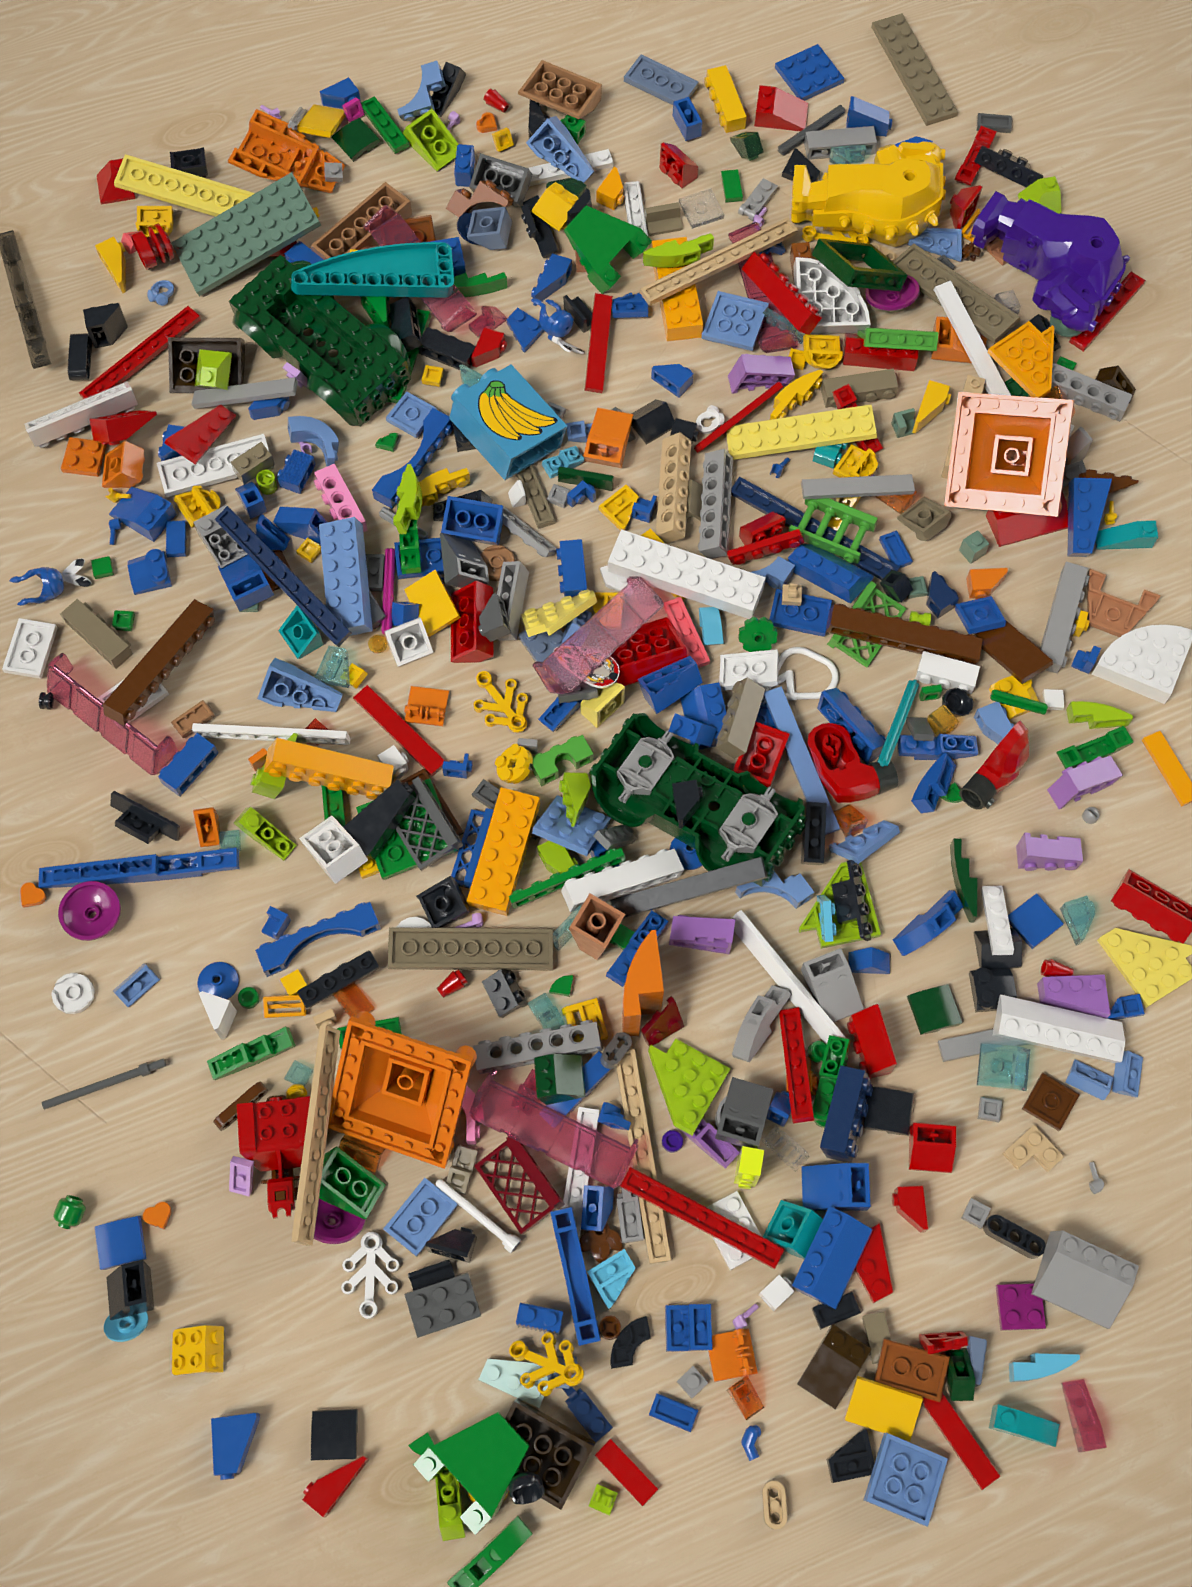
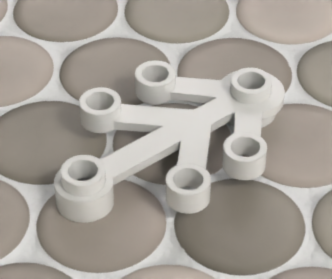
M376 1232L366 1233L361 1239V1248L350 1258L345 1259L342 1264L346 1272H353L356 1269V1263L367 1254L366 1264L349 1281L343 1282L341 1286L344 1294L351 1295L355 1291V1286L366 1277L365 1301L359 1308L361 1316L365 1319L374 1318L378 1312L377 1305L374 1303L375 1277L385 1286L388 1294L394 1295L399 1290L398 1284L395 1281H391L375 1264L377 1255L386 1263V1268L389 1272L398 1271L400 1266L399 1262L391 1258L382 1248V1238ZM372 1239L375 1240V1246L369 1247L368 1242ZM347 1262H353L351 1269H346L345 1265ZM396 1262V1268L390 1269L389 1263ZM346 1284L352 1285L351 1291L346 1292L344 1290ZM390 1284L396 1285V1289L393 1292L388 1291ZM368 1306L373 1307L371 1314L365 1313V1309Z

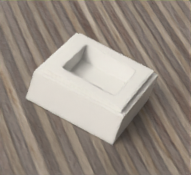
M1043 690V703L1047 704V710L1064 709L1063 690Z

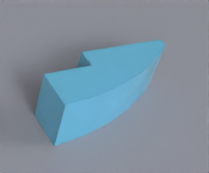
M1032 1354L1030 1355L1031 1363H1009L1010 1382L1036 1380L1058 1373L1080 1360V1355Z

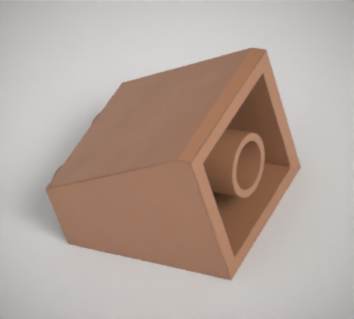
M589 893L569 927L579 950L598 960L625 914Z

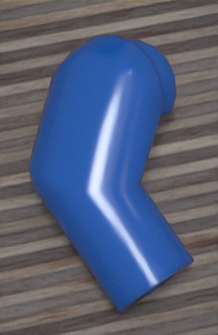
M757 1425L746 1428L741 1440L749 1461L760 1457L755 1448L757 1437L761 1436V1429Z

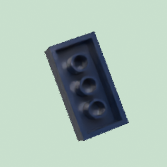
M840 1065L820 1148L827 1158L852 1163L853 1158L857 1156L858 1145L856 1143L858 1137L862 1136L863 1125L861 1123L863 1117L867 1116L868 1104L866 1103L868 1097H871L873 1092V1084H871L865 1070Z

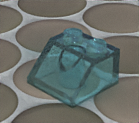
M981 1043L977 1085L1027 1091L1030 1049L1019 1046Z

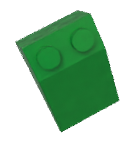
M360 296L361 305L373 323H381L390 328L389 297Z
M336 1146L324 1155L319 1198L362 1219H367L386 1184Z

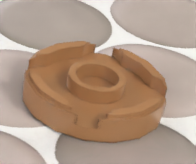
M502 545L489 546L481 553V557L487 565L488 577L491 581H500L503 562H515L513 553Z

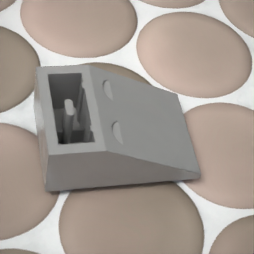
M227 505L193 522L198 535L221 569L248 555L214 520Z
M841 948L803 963L801 972L813 998L833 1022L864 1010L850 966Z

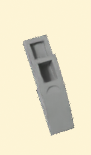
M772 985L764 997L757 996L738 1032L732 1052L734 1058L750 1063L772 1032L769 1025L790 998L789 990Z

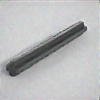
M838 105L779 145L778 152L781 155L786 154L805 141L806 132L820 131L845 113V108L842 105Z

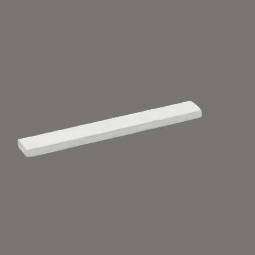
M948 281L936 286L933 290L978 376L985 379L984 387L987 393L1011 396L991 356L987 353L988 351L952 282Z
M193 723L192 731L204 738L275 741L276 738L287 740L293 733L298 734L296 739L298 743L350 745L351 739L347 731L197 723Z
M743 911L737 912L732 918L735 919L734 932L780 988L789 990L791 994L790 1001L796 1008L799 1007L800 1013L827 1045L829 1035L846 1038Z

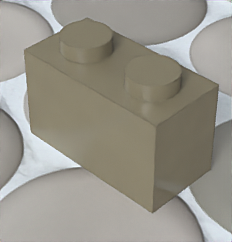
M262 442L231 461L233 471L244 485L256 478L260 471L268 470L275 465L271 453Z

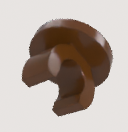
M972 242L969 245L966 244L962 249V258L964 260L968 258L974 262L976 256L979 257L981 250L974 247Z

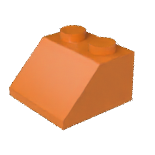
M124 441L105 454L102 487L131 488L140 483L143 479L144 449Z

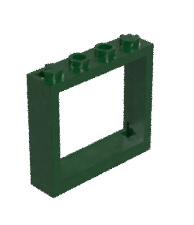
M819 238L812 253L820 263L847 287L901 291L908 276L872 244ZM848 260L863 261L871 268L855 267Z

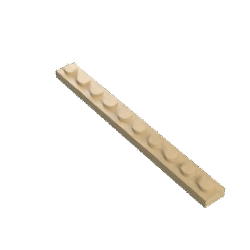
M787 217L640 288V294L649 306L749 258L753 252L759 253L796 235L798 229L790 218Z
M327 1025L320 1026L291 1239V1242L305 1246L313 1245L340 1031Z
M635 1049L628 1050L616 1066L624 1117L625 1120L631 1122L627 1135L632 1164L635 1170L657 1181ZM638 1197L649 1264L671 1261L663 1210Z

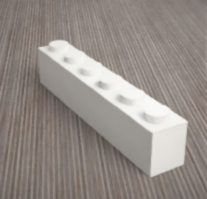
M663 849L652 856L644 855L633 862L628 860L614 868L613 866L606 867L599 873L590 872L580 879L571 878L565 882L561 892L571 913L581 909L589 893L605 902L679 878L684 868L675 849Z

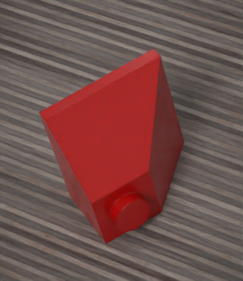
M123 158L110 160L97 174L101 205L136 199L135 192L114 186V181Z
M981 185L963 188L957 195L954 194L951 198L950 215L955 229H962L976 211L983 188Z

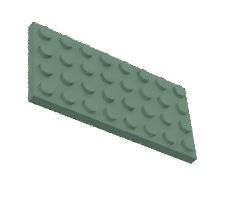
M291 172L171 243L196 293L200 297L320 227L321 223Z

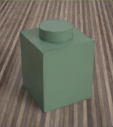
M977 530L963 539L959 551L972 564L986 554L989 542Z

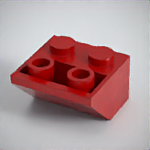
M661 143L659 168L671 178L674 184L683 189L698 178V166L676 145Z
M771 512L741 526L739 537L744 545H748L783 534L786 519L775 512Z
M913 1123L909 1130V1170L952 1173L956 1151V1126Z

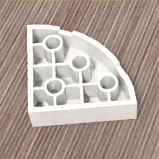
M795 258L793 265L794 285L799 288V293L809 299L808 303L814 305L819 310L818 314L822 317L811 334L858 333V330H865V327H870L869 311L857 287H847L818 260ZM796 329V334H804Z
M1150 625L1130 631L1115 640L1107 648L1098 661L1092 675L1165 704L1172 694L1192 643V630L1174 625Z

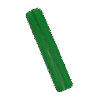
M995 689L992 690L990 695L992 701L1045 715L1048 709L1045 703Z

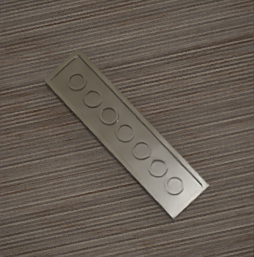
M903 13L872 22L871 28L925 125L928 126L957 117L958 111Z
M912 244L893 261L902 271L918 282L919 291L940 306L942 305L933 289L938 285L951 281L977 332L994 344L1020 322V316L916 244Z
M389 927L388 969L553 971V929Z

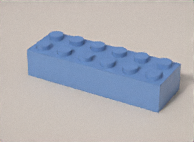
M355 517L319 524L326 607L352 632L350 636L372 632L363 524Z

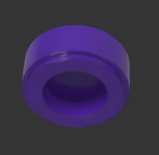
M674 1130L667 1131L662 1137L663 1148L670 1153L678 1152L683 1145L682 1135Z

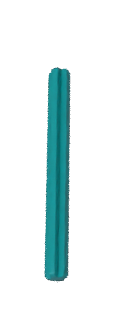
M915 679L913 681L909 680L879 755L878 763L882 767L888 766L915 698L919 687Z

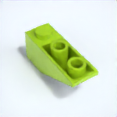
M564 772L563 780L559 782V791L563 794L562 801L563 805H566V817L570 820L571 827H575L588 800L591 784L587 773Z
M252 807L245 808L234 822L245 834L283 861L296 847L295 843Z
M551 841L537 846L538 855L544 866L553 874L558 872L564 873L571 866L578 864L574 857L571 858L568 852L570 850Z
M445 1467L435 1478L439 1528L442 1540L448 1541L465 1538L466 1536L464 1522L460 1518L463 1514L460 1484Z

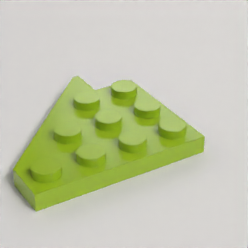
M847 862L839 865L821 895L829 898L831 903H834L832 884L850 879ZM860 862L859 865L862 869V876L860 877L866 891L864 899L869 908L867 916L868 922L872 926V939L880 937L881 932L862 862ZM817 901L799 927V933L816 930L821 949L864 940L860 938L857 921L839 924L835 909V915H832V923L836 925V935L833 936L832 942H825L822 939L819 920L820 902Z
M676 1038L667 1053L650 1045L648 1053L673 1125L693 1136L727 1077L730 1068Z

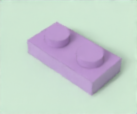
M286 362L283 366V369L287 372L286 376L288 378L296 377L298 381L297 386L300 388L302 386L306 387L308 378L301 371Z
M236 1156L232 1157L230 1161V1192L250 1197L253 1190L254 1161Z

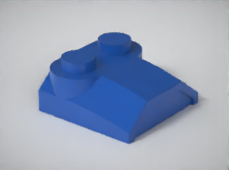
M152 549L146 555L128 561L127 566L134 595L172 587L164 551Z

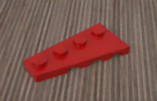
M220 404L168 437L164 443L196 465L231 424L236 415Z

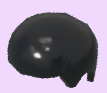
M955 687L947 690L942 697V707L950 716H964L973 709L974 701L967 695L966 690Z
M533 1472L519 1473L512 1478L509 1484V1494L514 1504L524 1505L533 1503L541 1499L545 1494L541 1478Z

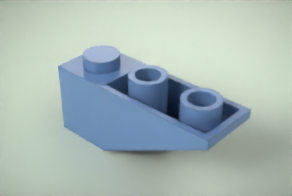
M994 702L977 709L974 715V719L981 732L997 744L1014 727V724L1010 723L1007 718L1005 708L999 702Z

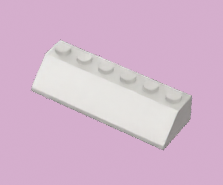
M124 382L27 422L24 425L34 446L42 448L49 445L51 440L56 439L58 441L66 438V434L70 432L75 434L83 431L85 426L91 425V418L114 415L121 411L129 412L134 410L138 403L128 382Z
M999 996L992 1036L1106 1062H1122L1125 1047L1122 1022L1010 996Z

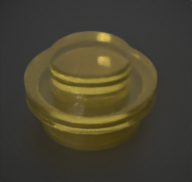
M374 635L369 639L368 647L373 653H382L387 648V640L381 635Z

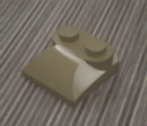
M922 497L900 514L897 520L914 531L917 539L927 541L948 525L951 512L930 499Z

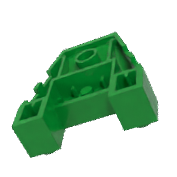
M587 205L564 229L573 249L577 251L580 257L581 265H584L588 273L589 281L601 294L609 290L621 277L609 264L623 248L634 259L652 243V240L641 228Z
M497 1412L429 1447L413 1465L428 1482L436 1478L445 1467L475 1499L474 1503L460 1518L476 1535L498 1514L501 1504L509 1491V1484L518 1472L529 1445L506 1419Z

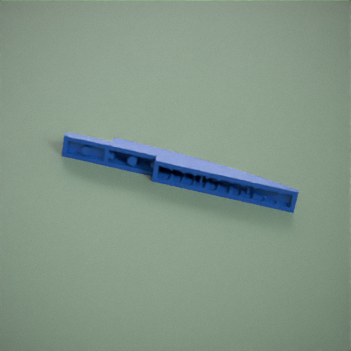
M236 847L161 857L153 854L39 868L38 887H74L88 881L110 885L203 876V873L239 869V849Z

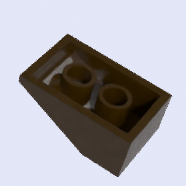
M833 1324L829 1327L797 1385L833 1409H836L872 1349Z

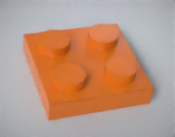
M69 437L61 466L62 472L99 477L107 444H101L99 441Z

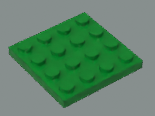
M431 779L424 780L441 807ZM413 791L412 794L416 798V793ZM371 802L356 807L358 814ZM414 806L409 808L405 816H412ZM418 807L416 818L424 819L426 809ZM403 818L400 822V828L408 830L410 819ZM414 821L412 831L421 833L424 822ZM428 823L425 834L434 835L436 830L435 824ZM395 829L375 859L383 880L418 867ZM411 834L409 843L412 846L418 847L420 836ZM424 837L422 847L431 849L433 838ZM437 839L435 850L441 851L447 847L444 840ZM453 849L452 851H450V852L447 853L446 855H449V854H451V853H454V852L458 851V849ZM421 850L419 856L421 863L428 860L430 852Z

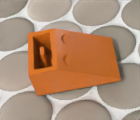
M937 316L933 331L939 332L937 351H931V359L972 363L949 318ZM978 332L986 347L987 338Z
M597 408L583 456L586 462L622 468L633 414Z

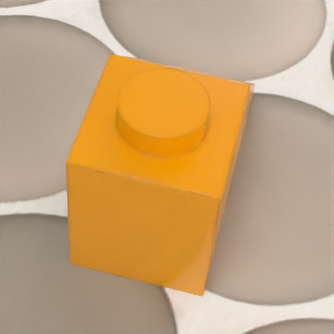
M613 167L596 190V202L615 210L618 205L622 204L624 195L618 169Z

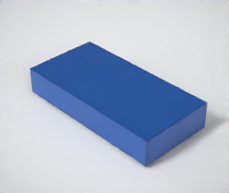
M185 520L166 522L167 558L186 557Z
M897 530L879 537V541L890 562L900 568L912 564L913 561Z
M656 1393L649 1416L691 1432L698 1410Z

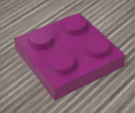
M1034 1284L996 1285L1000 1331L1046 1329L1043 1299L1031 1294Z

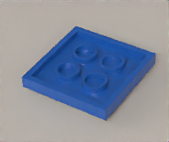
M818 44L775 63V69L796 97L804 101L844 83L845 78Z

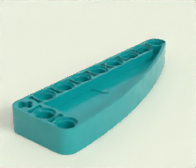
M444 242L393 244L349 252L296 270L291 277V289L298 295L446 298L452 294L454 284L452 249L449 244Z

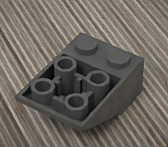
M440 533L445 584L458 588H463L476 580L488 584L487 565L472 541Z
M732 1077L715 1139L741 1147L758 1149L773 1089Z

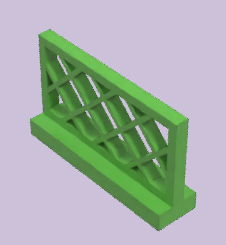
M865 327V330H858L857 333L859 337L864 339L863 346L929 351H937L939 334L936 331Z
M872 581L864 588L852 606L854 609L871 610L872 613H875V609L884 608L885 616L901 617L906 610L904 606L875 588L877 584ZM874 595L881 598L882 605L874 606L872 600ZM888 607L896 608L899 610V613L895 616H890ZM833 634L827 643L831 648L837 647L866 668L882 646L879 644L871 645L870 642H866L867 646L858 647L856 639L852 638L854 647L847 648L842 642L844 639L851 638ZM868 649L869 658L867 661L860 656L859 650Z

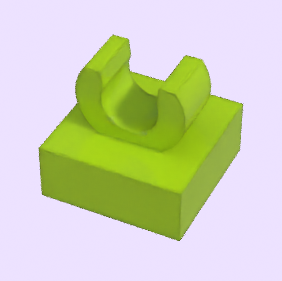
M597 1484L589 1507L610 1516L618 1493Z

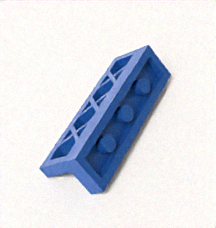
M486 808L485 812L471 809L462 838L463 846L459 848L451 874L455 879L457 873L465 869L466 876L464 881L455 879L461 887L471 888L493 815V809ZM474 816L483 817L481 825L476 828L473 824ZM476 833V842L470 846L467 841L468 836ZM470 851L472 853L470 862L464 864L461 859L462 855Z

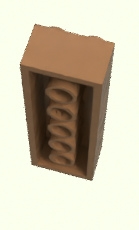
M385 182L311 245V249L325 260L349 253L350 249L358 251L365 246H377L382 241L379 223L408 219L412 215L411 201Z

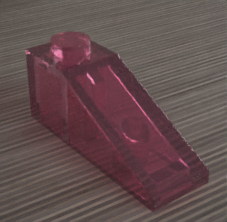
M1084 1379L1061 1383L1078 1452L1107 1448L1102 1426Z

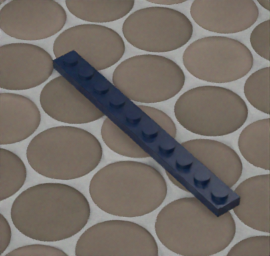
M739 476L731 488L732 496L766 515L775 512L786 519L785 526L789 528L791 525L799 526L804 515L802 511ZM811 517L805 531L815 534L821 522ZM827 526L822 537L833 541L837 531ZM843 535L840 545L850 548L853 540ZM859 545L857 552L861 553L859 563H852L880 580L891 569L895 571L900 569L899 566L862 545Z
M227 506L214 519L336 646L340 647L352 632L230 507Z

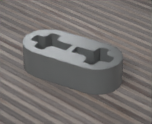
M624 1032L617 1033L600 1058V1062L605 1068L613 1069L620 1063L632 1044L631 1037ZM621 1040L625 1041V1043L619 1049L617 1047L618 1043ZM614 1053V1058L608 1061L607 1058Z

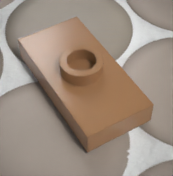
M202 700L171 721V724L181 737L185 738L193 732V723L205 724L214 718L215 715L204 700Z

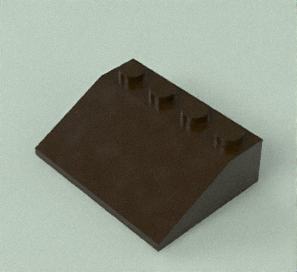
M168 337L169 393H194L197 390L212 389L195 386L199 349L232 353L228 386L243 384L245 367L244 339Z
M517 1398L505 1419L526 1441L529 1448L516 1475L522 1472L537 1474L541 1478L545 1494L541 1499L562 1510L596 1443Z

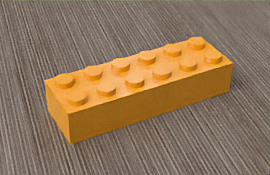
M687 237L652 241L651 248L676 240L680 245L687 241ZM688 265L665 268L653 267L655 279L657 281ZM696 284L660 301L667 341L702 338L703 321Z
M276 738L268 748L264 772L269 773L273 777L284 776L294 782L305 781L311 786L322 785L328 787L329 790H344L350 795L361 794L365 795L368 799L375 800L391 786L394 766Z
M500 788L467 898V903L470 907L508 916L511 906L509 896L512 895L517 886L541 804L539 797Z

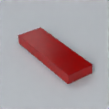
M611 1439L594 1455L642 1507L658 1491V1488Z

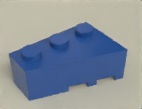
M691 656L638 679L645 700L656 714L703 683L697 663Z

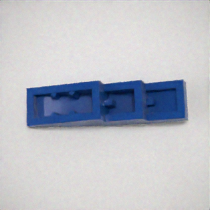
M557 697L538 720L554 732L581 707L582 700L559 703Z
M598 1051L583 1066L586 1096L593 1091L611 1070L601 1064V1051ZM585 1097L546 1105L539 1115L555 1129Z

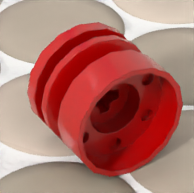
M159 223L154 225L156 233H154L151 227H148V237H146L142 230L131 234L135 249L146 270L157 266L156 257L158 256L163 263H166L165 253L169 260L174 259L170 239Z

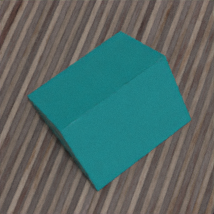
M296 606L278 631L297 659H301L323 646L319 631L310 618Z

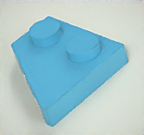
M816 895L817 902H820L819 920L822 939L825 942H832L833 936L836 935V925L832 923V915H835L834 903H831V900L825 895Z
M625 1249L587 1271L608 1310L613 1306L636 1269Z

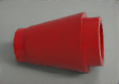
M490 88L484 95L483 100L486 101L487 105L503 113L507 111L509 103L496 89Z
M1045 959L1041 966V975L1045 977L1073 976L1074 973L1073 968H1069L1053 959Z
M458 969L455 972L452 971L437 987V990L444 998L464 988L468 981Z

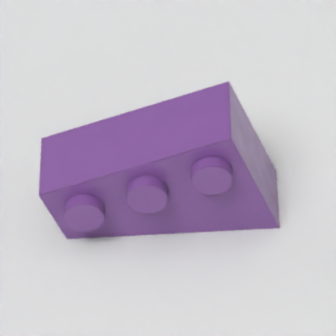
M741 354L728 374L731 392L734 394L738 393L740 389L748 388V391H754V387L765 386V389H768L777 382L787 386L795 376L791 357Z
M1100 756L1092 760L1091 763L1085 761L1076 768L1072 766L1062 771L1063 775L1047 791L1058 809H1062L1070 800L1074 799L1077 802L1081 800L1080 796L1088 793L1092 795L1113 785L1123 775L1111 756L1105 758Z
M1025 832L1016 845L1018 869H1025L1026 871H1034L1037 868H1045L1047 871L1056 870L1057 868L1075 870L1083 862L1080 838L1058 836L1057 839H1048L1047 835L1044 834L1037 838L1031 837L1030 833Z
M686 915L673 916L669 945L730 954L735 919L689 917Z
M1105 974L1042 977L1037 983L1040 1004L1106 1019L1111 1015Z

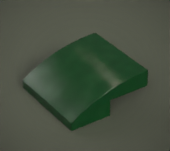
M361 118L351 121L331 137L353 162L365 150L369 153L381 141Z
M949 985L926 989L907 996L920 1035L938 1032L941 1029L959 1026L963 1023Z

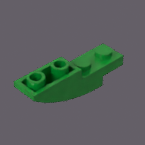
M829 1035L819 1073L820 1081L813 1104L814 1120L826 1123L840 1065L847 1067L850 1039Z
M517 1515L481 1551L447 1581V1584L450 1587H479L533 1533Z

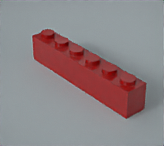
M753 252L742 267V270L799 332L810 335L822 319L818 314L819 310L814 305L808 303L809 299L798 292L799 288L789 283V278L779 272L780 268L769 261L770 257L768 255Z

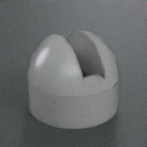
M1095 807L1086 808L1082 814L1083 820L1088 824L1096 823L1100 816L1098 809Z

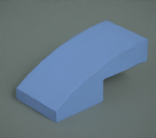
M584 421L566 423L568 441L587 442L592 423L585 424Z

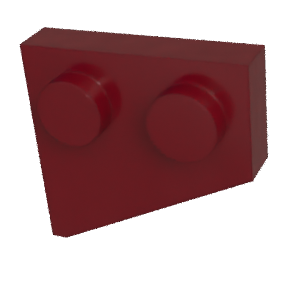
M672 996L666 1000L669 1004L663 1011L657 1010L652 1019L641 1029L645 1042L649 1047L685 1027L676 1001Z

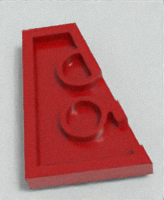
M880 1223L871 1227L873 1231L855 1268L872 1303L893 1293Z

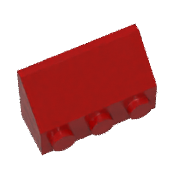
M875 1004L852 1014L849 1022H847L850 1035L853 1034L855 1040L853 1042L854 1051L856 1054H859L861 1062H859L860 1070H865L870 1079L891 1074L897 1065L879 1005Z

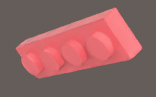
M678 597L664 602L665 612L686 647L687 657L691 656L697 663L698 668L710 664V659L682 598Z

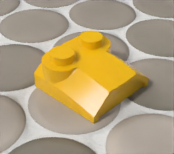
M1009 676L999 680L989 688L990 693L995 689L1038 701L1031 686L1032 679L1021 684L1016 678ZM1000 703L1007 712L1008 720L1031 712Z

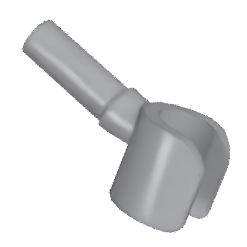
M1090 1162L1089 1166L1094 1181L1089 1183V1187L1092 1193L1096 1194L1102 1191L1104 1182L1099 1178L1094 1162Z

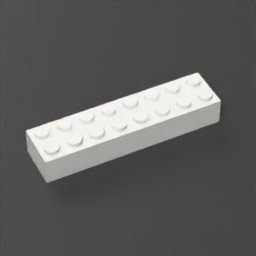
M622 529L608 560V572L747 619L754 615L766 578Z

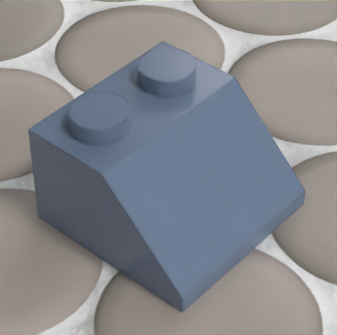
M506 207L473 210L467 233L468 240L489 250L507 248L512 220Z

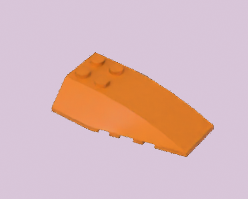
M256 109L249 121V131L239 149L234 148L228 163L261 178L275 181L292 172L301 187L332 193L337 182H325L324 162H342L328 152H323L316 143H311L301 132L298 133L292 128H288L289 123ZM342 163V172H343V170H344V168H345V165Z

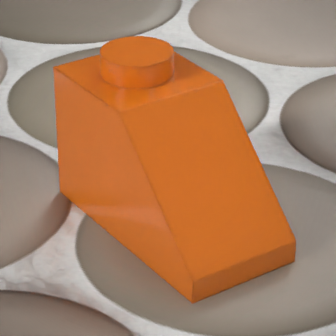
M1008 568L970 569L966 578L969 599L989 597L1004 581Z

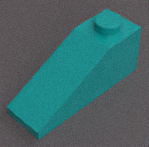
M1156 520L1135 521L1099 530L1095 540L1096 550L1152 548L1158 539Z
M997 1404L992 1407L989 1429L1056 1447L1060 1424Z

